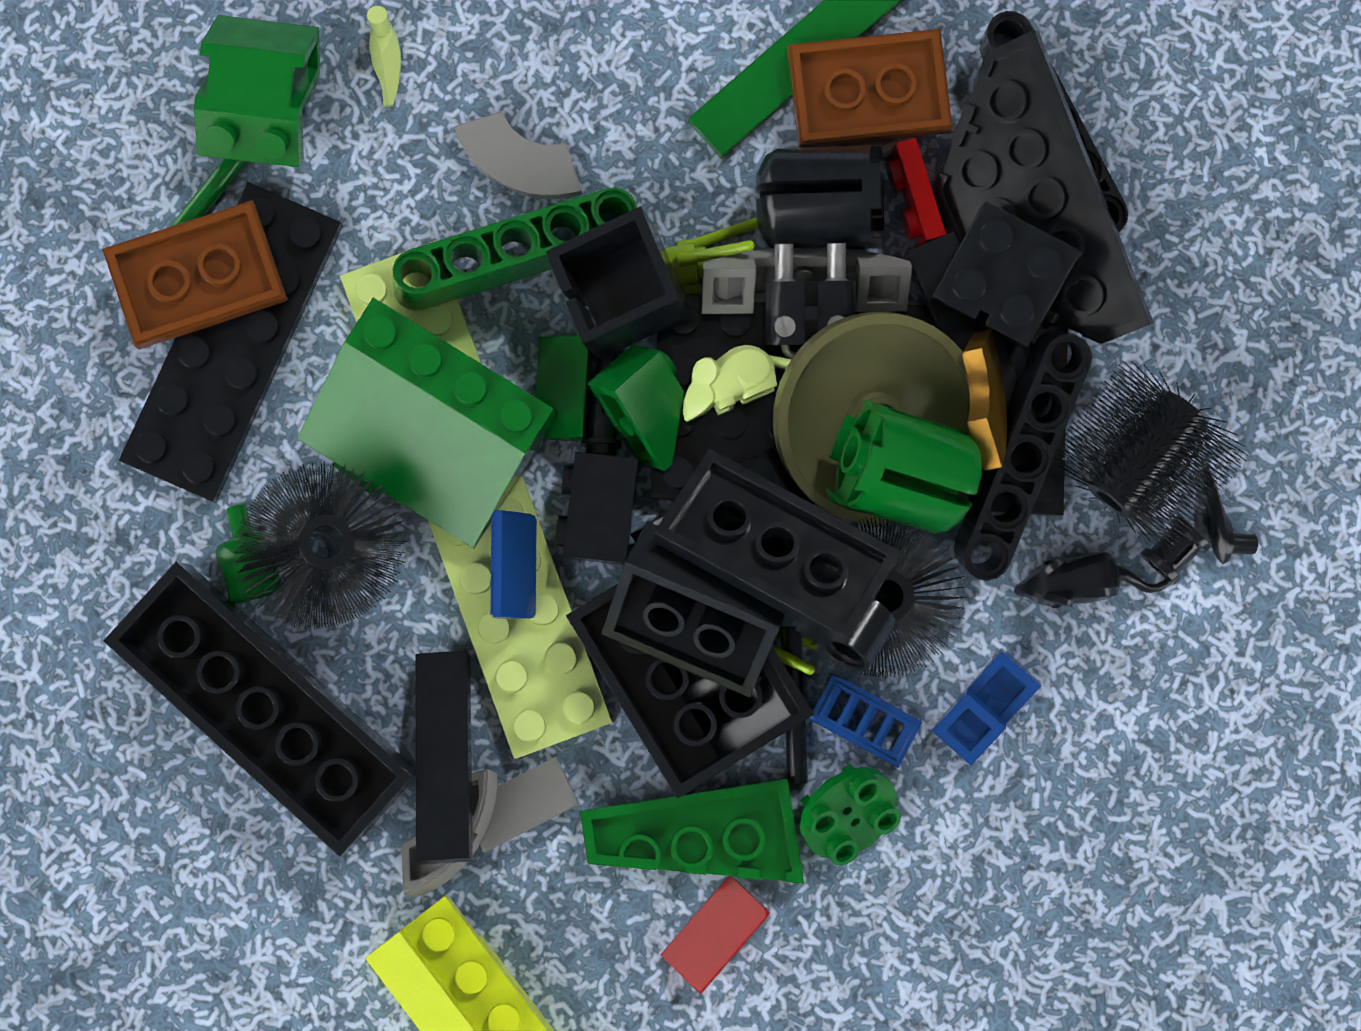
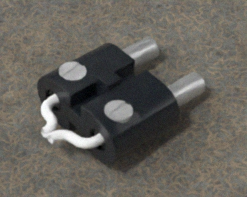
M846 243L827 244V279L825 281H795L793 279V244H775V279L773 281H765V345H781L784 355L792 360L796 352H792L789 345H804L824 327L837 320L856 314V280L846 279Z

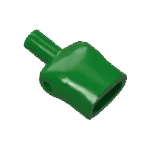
M245 504L229 507L226 509L233 538L218 545L216 549V558L226 583L229 602L240 604L251 601V599L267 597L282 583L281 579L260 595L258 594L280 577L279 573L249 591H245L256 582L278 570V568L241 583L248 575L268 566L237 574L245 564L258 560L235 563L237 560H241L238 558L242 554H249H233L235 551H241L237 549H248L238 547H253L240 546L252 544L236 543L235 541L245 542L238 540H247L239 539L238 537L249 538L241 537V534L237 533L248 532L245 530L252 531L241 526L252 527L242 525L244 523L242 519L250 522L247 520L249 517L244 515H248ZM283 587L276 594L283 592Z

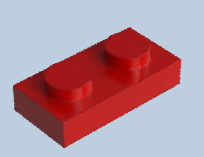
M916 137L897 142L891 154L892 160L886 162L887 176L893 191L901 190L907 208L901 210V219L906 236L909 240L916 238L920 246L946 235Z

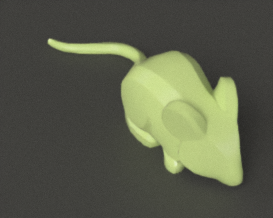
M751 345L735 347L716 361L711 357L702 358L693 367L691 384L684 397V420L688 422L704 415L712 407L715 408L718 415L734 409V405L739 400L744 405L774 392V387L777 386L775 368L786 369L791 359L768 355L762 349Z

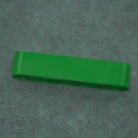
M616 187L606 188L407 250L395 260L392 269L394 296L399 304L406 309L419 311L552 270L546 251L566 242L557 239L552 234V230L557 227H566L574 231L576 236H579L604 224L605 222L600 217L601 214L613 212L621 216L636 209L637 203L633 196L623 189ZM509 242H518L523 244L528 249V252L523 256L515 257L507 254L502 247ZM469 257L477 261L480 266L472 272H463L455 268L453 263L459 258ZM418 272L426 275L430 282L424 287L413 288L405 284L403 279L411 273Z

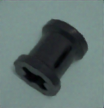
M1179 516L1176 517L1181 522L1174 518L1173 520L1183 529L1171 522L1178 531L1173 528L1171 530L1179 537L1168 531L1177 541L1165 534L1164 536L1167 539L1164 537L1162 539L1167 544L1161 539L1159 540L1163 547L1157 542L1151 549L1145 547L1140 552L1142 558L1173 585L1180 580L1179 573L1199 552L1206 553L1211 548L1209 542L1194 527Z

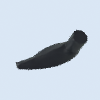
M1202 468L1207 475L1214 479L1212 474ZM1203 475L1211 484L1217 487L1213 480ZM1203 480L1209 487L1204 486V489L1213 494L1212 498L1205 492V496L1212 500L1210 501L1206 498L1208 503L1206 504L1207 528L1210 543L1217 559L1222 564H1225L1229 561L1231 554L1254 555L1258 549L1257 536L1255 534L1233 533L1232 524L1223 507L1219 490Z

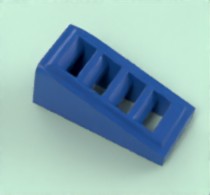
M833 672L829 674L811 708L815 715L808 718V720L899 768L922 724V721ZM842 690L850 696L835 722L828 718V715ZM860 700L868 705L853 732L845 726ZM879 710L886 715L873 740L870 741L863 736L875 713ZM897 720L903 723L904 726L893 747L888 751L881 746L894 721Z

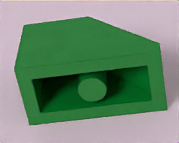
M632 344L589 381L588 385L634 458L638 459V462L666 471L673 462L684 391L674 376L677 372L674 363L664 352Z

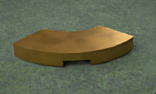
M989 329L973 333L962 354L970 393V412L967 425L971 438L975 441L981 452L983 470L1002 467L1007 445V411L1004 384L992 330Z

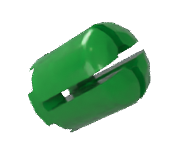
M863 399L862 401L866 407L857 418L849 415L845 416L829 455V459L838 461L836 490L826 487L830 501L837 505L923 531L926 530L933 534L947 532L962 521L972 506V503L967 498L958 496V491L972 495L978 493L982 477V458L975 441L964 431Z

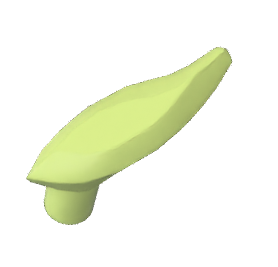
M373 6L367 12V19L371 28L369 50L372 66L381 84L383 106L390 107L394 104L398 90L401 52L398 37L389 21L386 9L382 6Z

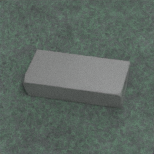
M557 756L497 786L493 815L480 843L483 853L579 804L578 798Z

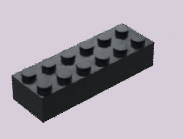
M176 561L103 640L104 643L339 857L354 848L416 778V768L241 609L235 604L230 603L229 599L190 564Z

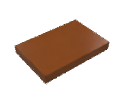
M941 29L788 45L787 54L799 148L826 147L951 133L953 125Z
M253 200L102 249L134 346L138 350L288 301Z

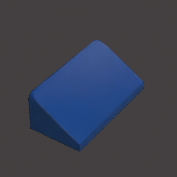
M494 510V513L491 515L490 615H493L494 618L531 619L535 617L537 519L532 514Z

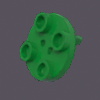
M849 763L842 768L843 772L826 780L811 797L807 794L800 800L805 807L801 815L800 831L805 844L818 856L829 858L835 865H846L852 862L860 851L871 846L881 835L892 832L898 826L901 820V813L896 808L898 797L895 787L877 769L866 767L854 768Z

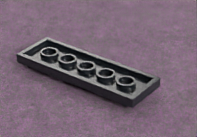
M247 182L237 205L254 201L288 301L176 337L118 460L214 503L218 501L343 227V224L338 220L250 182Z

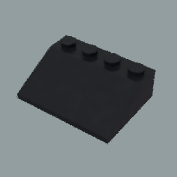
M618 583L566 615L677 799L815 715L773 646L769 651L750 697H747L602 635L601 633Z

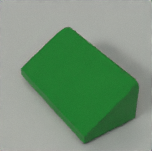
M579 335L539 337L535 397L554 408L557 415L556 420L543 440L581 442V439L585 436L590 350L583 345Z

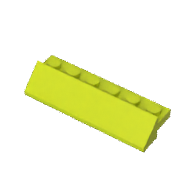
M448 894L444 895L365 957L420 1031H555L481 934H477Z

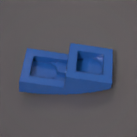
M1001 648L932 728V732L971 766L1006 729V723L1041 687V682Z

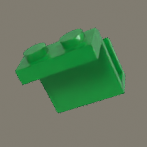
M217 15L201 42L200 56L210 57L208 74L196 93L194 101L197 155L300 167L304 158L302 111L320 73L319 27Z

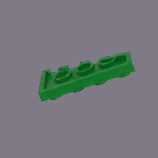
M787 778L686 793L678 799L673 795L580 810L588 864L647 870L680 871L702 875L735 876L737 878L779 880L804 884Z

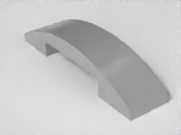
M827 247L793 248V279L795 281H825L827 279ZM775 248L747 251L703 263L701 313H753L754 302H765V281H773L775 279ZM846 249V279L856 280V312L907 311L912 272L911 262L880 253Z

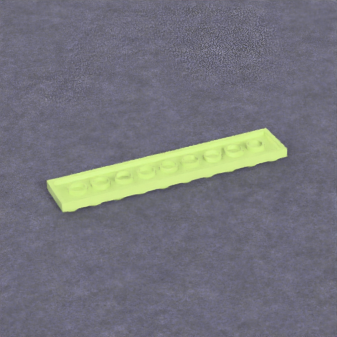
M400 254L339 275L356 323L374 297L481 363L458 299L419 311L406 309L399 304L394 296L392 269L395 260ZM416 272L407 275L403 281L409 287L421 288L427 285L430 279L426 275ZM522 474L499 510L528 513L534 515L537 519L536 614L534 618L497 619L490 615L491 523L474 549L428 520L514 759L613 723L587 650L566 617L567 614L572 612Z

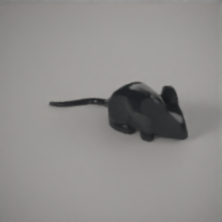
M1093 552L1075 555L1066 559L1061 556L1054 561H1045L1042 565L1031 571L1022 582L1017 584L1014 592L1016 595L1028 598L1038 604L1059 608L1061 606L1072 607L1076 603H1093L1114 597L1118 594L1120 581H1126L1138 590L1146 593L1159 592L1167 588L1171 583L1164 579L1156 584H1147L1132 571L1117 565L1114 557L1109 552Z

